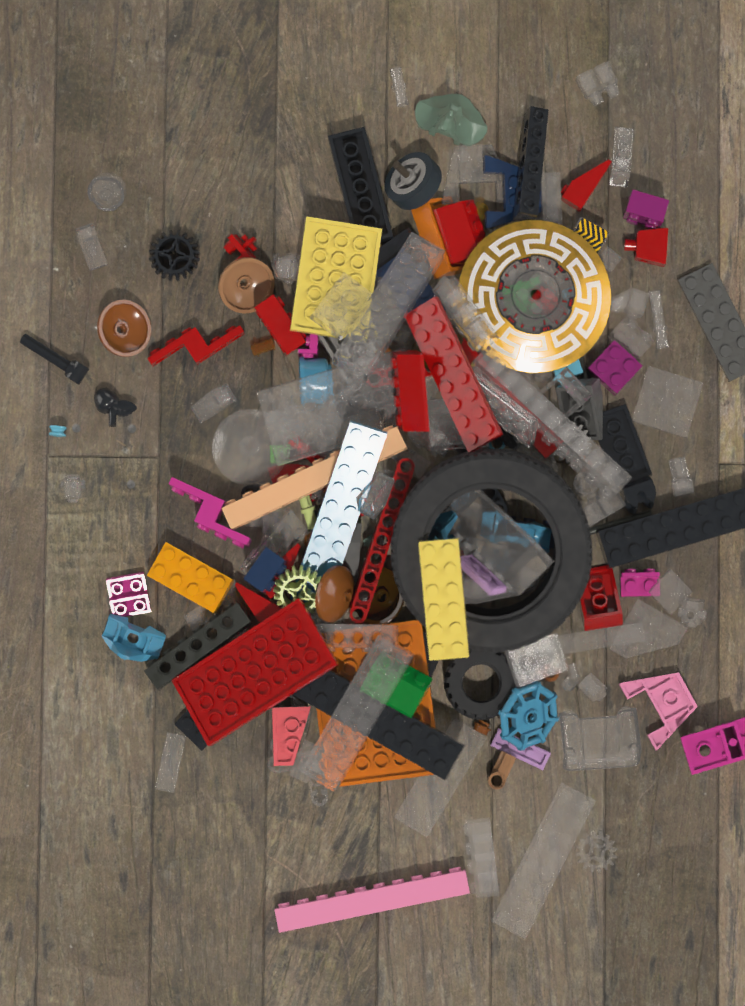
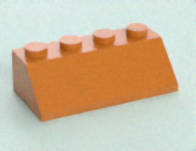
M451 196L430 199L423 206L411 210L434 279L461 273L465 263H450L433 212L437 208L453 204Z

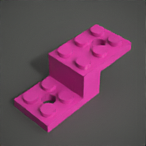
M171 477L169 485L174 493L181 496L185 493L189 495L190 500L198 504L202 502L194 520L198 524V529L207 533L211 530L215 532L214 535L225 541L229 538L233 540V545L242 549L244 546H250L251 538L218 524L223 513L221 508L225 507L226 502Z
M745 717L680 737L691 775L745 759ZM702 745H707L710 749V753L707 756H702L699 753Z

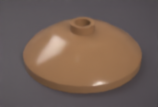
M251 257L237 259L231 262L220 276L218 283L220 298L229 309L235 312H255L254 307L273 294L274 276L270 268L259 259ZM241 280H246L244 284H240Z

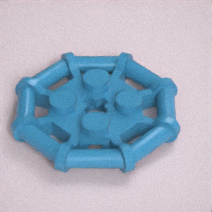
M533 681L532 684L514 688L502 710H499L498 713L501 721V739L508 741L517 747L519 751H524L527 747L546 742L547 735L554 724L559 721L556 705L557 694L541 685L540 681ZM532 692L530 697L523 698L522 695ZM540 693L545 696L543 701L539 699ZM532 713L533 715L530 716V720H528V715ZM508 717L512 719L511 728H509ZM519 732L521 737L517 739L513 735Z

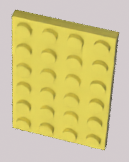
M306 216L290 331L367 342L382 234L381 228Z

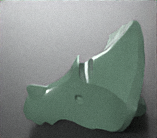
M447 94L421 100L416 105L415 118L419 128L429 131V134L435 136L438 132L453 138V144L460 145L461 143L470 147L481 141L487 133V125L483 121L481 114L470 100L463 95Z

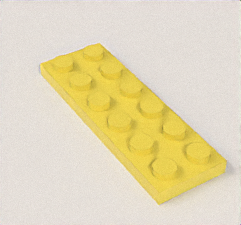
M459 538L419 541L429 660L469 657Z

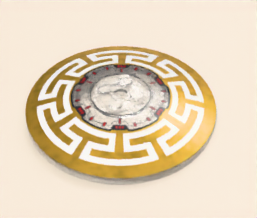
M519 221L493 231L471 252L459 278L457 290L458 311L468 337L488 359L516 372L547 373L562 369L576 362L597 342L609 317L611 306L610 282L600 256L579 234L563 225L549 221ZM534 289L539 290L541 293V298L538 300L532 299L530 295Z

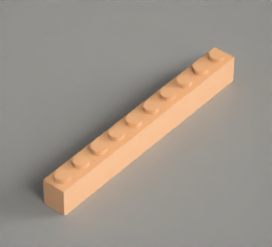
M391 425L382 430L387 432V437L378 463L408 449L398 427ZM340 450L329 454L330 458L323 460V458L312 462L313 466L306 468L303 466L296 469V474L289 477L286 474L277 478L278 482L272 485L269 482L260 486V490L255 493L249 491L243 494V498L238 501L235 499L227 501L225 507L221 509L230 528L235 530L327 487Z

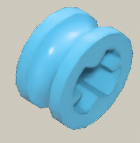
M49 426L51 428L50 436L66 437L64 431L67 430V427Z

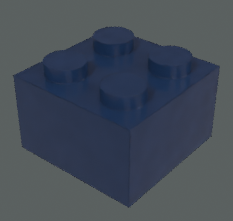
M265 547L243 579L263 593L266 591L270 592L275 586L274 580L277 575L285 572L287 561Z

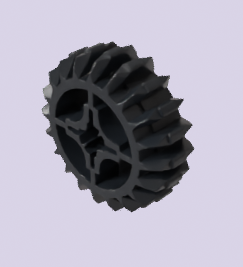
M169 230L170 236H166V233L163 232V239L161 240L157 236L158 244L153 242L151 244L155 250H149V253L154 255L149 257V261L154 262L151 265L152 269L157 268L155 271L157 275L163 272L161 275L162 279H165L167 275H169V281L173 280V276L176 277L177 281H180V275L187 279L185 273L188 272L192 275L193 271L190 268H198L193 262H200V258L196 257V255L200 254V250H194L198 247V244H191L194 239L193 237L187 239L188 234L186 232L182 237L180 236V230H177L176 235H173V231ZM174 242L170 249L161 251L167 243ZM180 242L189 248L190 255L180 251ZM176 250L179 257H176V259L173 261L170 254H173V252H175ZM159 256L169 260V269L161 265ZM188 261L183 268L175 270L179 262Z

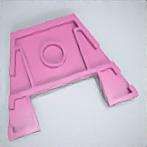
M679 673L619 684L627 699L645 690L660 716L664 726L647 735L655 750H658L698 707Z

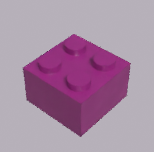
M632 190L623 219H627L626 222L637 225V223L643 224L647 229H659L664 221L669 200Z
M614 340L592 363L588 371L594 378H599L600 383L616 396L643 365Z

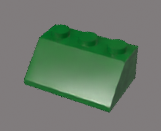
M382 651L369 671L360 691L412 718L427 694L433 678Z

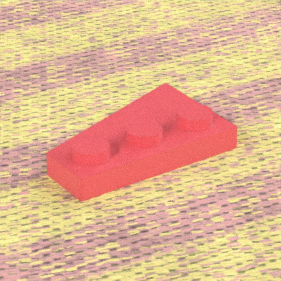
M311 706L272 708L274 766L294 765Z

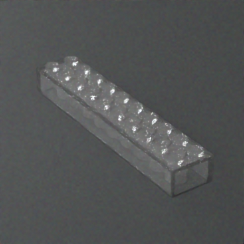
M489 345L474 359L471 367L477 380L480 379L484 382V387L493 394L495 392L499 396L498 400L507 407L509 405L514 410L513 414L521 420L523 418L527 421V427L532 432L536 433L538 431L543 436L541 440L546 445L550 446L552 444L556 448V454L562 459L566 458L571 463L570 467L574 471H580L585 476L584 479L592 486L594 484L599 489L598 492L601 496L611 500L631 480L632 477Z

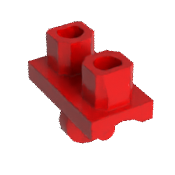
M231 234L228 237L229 241L225 244L224 249L230 255L238 250L241 255L237 259L245 257L256 258L252 253L257 250L254 245L257 240L255 237L249 239L246 234L241 238L237 234Z

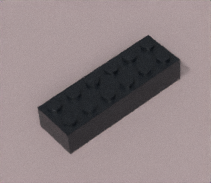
M365 126L329 135L328 142L349 223L381 228L380 243L390 241L393 238Z

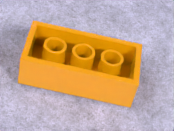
M165 542L147 574L153 580L214 614L219 610L234 583L233 579Z

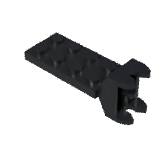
M624 404L604 411L603 439L598 440L615 488H620L623 503L631 514L637 513L638 503L644 502L646 507L652 509L656 498V489L650 477L652 472L628 408Z

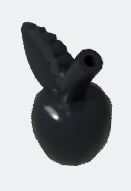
M107 387L99 389L94 394V403L100 413L109 414V427H116V416L125 417L137 410V406L127 400L119 401L118 395Z

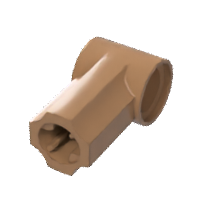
M503 751L500 752L488 776L487 781L491 788L496 790L503 788L516 757ZM495 775H499L502 778V783L499 786H494L491 783V778Z

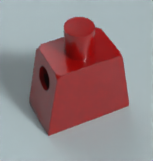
M668 228L639 230L636 233L635 240L625 239L624 250L635 251V261L665 267Z

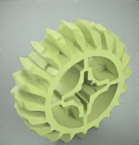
M302 565L299 567V570L292 566V572L286 568L285 575H279L280 580L277 579L275 581L277 586L273 589L276 593L274 594V599L278 600L277 605H283L282 608L300 598L308 600L304 605L313 614L314 608H316V593L311 592V589L307 588L306 583L309 581L314 586L315 591H317L322 577H316L317 571L310 573V567L305 571ZM294 579H300L298 582H291ZM303 585V591H301L297 596V591H299V589H301ZM284 590H287L293 596L292 601L286 597Z

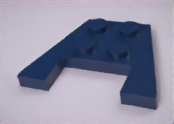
M485 155L483 156V174H502L504 212H485V230H489L516 221L513 220L518 166ZM541 191L538 214L541 213Z

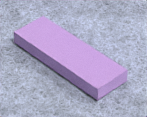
M472 554L460 556L462 570L486 593L492 596L506 592L507 586Z
M498 728L490 746L541 770L544 769L550 757V752L535 745L525 748L524 751H519L517 747L501 739V729Z

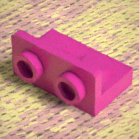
M306 335L307 349H298L299 357L302 356L304 359L318 358V335Z
M624 569L625 573L620 574V597L660 596V572H655V569H644V572L636 573V569Z

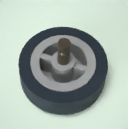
M423 152L410 153L393 164L385 180V193L401 209L413 210L426 204L437 192L442 179L441 169L427 154Z

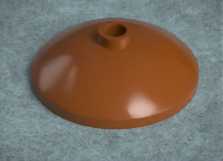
M117 300L108 304L101 311L97 322V331L101 343L109 352L120 357H131L143 351L151 337V323L147 313L137 303L130 300ZM117 327L121 329L120 333L117 332Z
M335 565L325 572L319 582L315 606L318 616L323 621L332 623L339 620L346 614L351 605L354 595V579L348 568Z

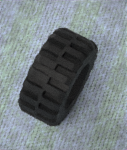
M470 649L469 657L454 658L448 665L444 676V689L452 707L460 714L471 719H490L499 716V710H502L512 694V690L518 688V676L513 663L504 653L477 652ZM475 665H487L496 672L499 678V688L491 699L476 701L465 693L463 677L469 668Z

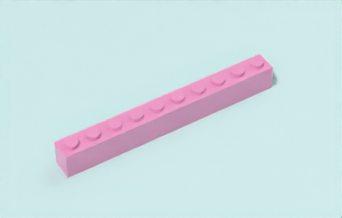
M461 867L449 869V873L442 874V871L431 872L430 877L423 878V875L412 876L410 881L404 882L403 878L393 880L391 885L385 886L383 882L373 884L374 888L366 889L365 886L354 888L355 892L347 893L346 890L335 892L336 896L328 897L327 894L316 896L317 900L313 901L304 898L297 900L298 904L280 903L278 904L279 908L274 909L278 930L280 933L470 894L465 869L461 870Z

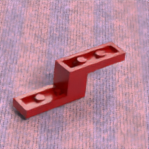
M234 325L226 330L227 334L221 338L220 336L213 338L210 341L211 344L207 345L196 327L193 329L189 327L181 333V337L177 339L172 338L165 343L166 346L161 350L157 348L149 353L150 357L147 359L154 367L178 350L186 347L198 365L243 336L245 332L240 325L238 327Z

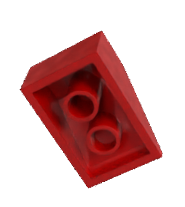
M600 566L590 570L587 586L579 601L584 631L623 625V613L613 568L607 569L606 566Z

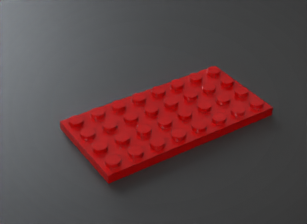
M298 598L171 681L207 746L211 747L339 664L302 599Z

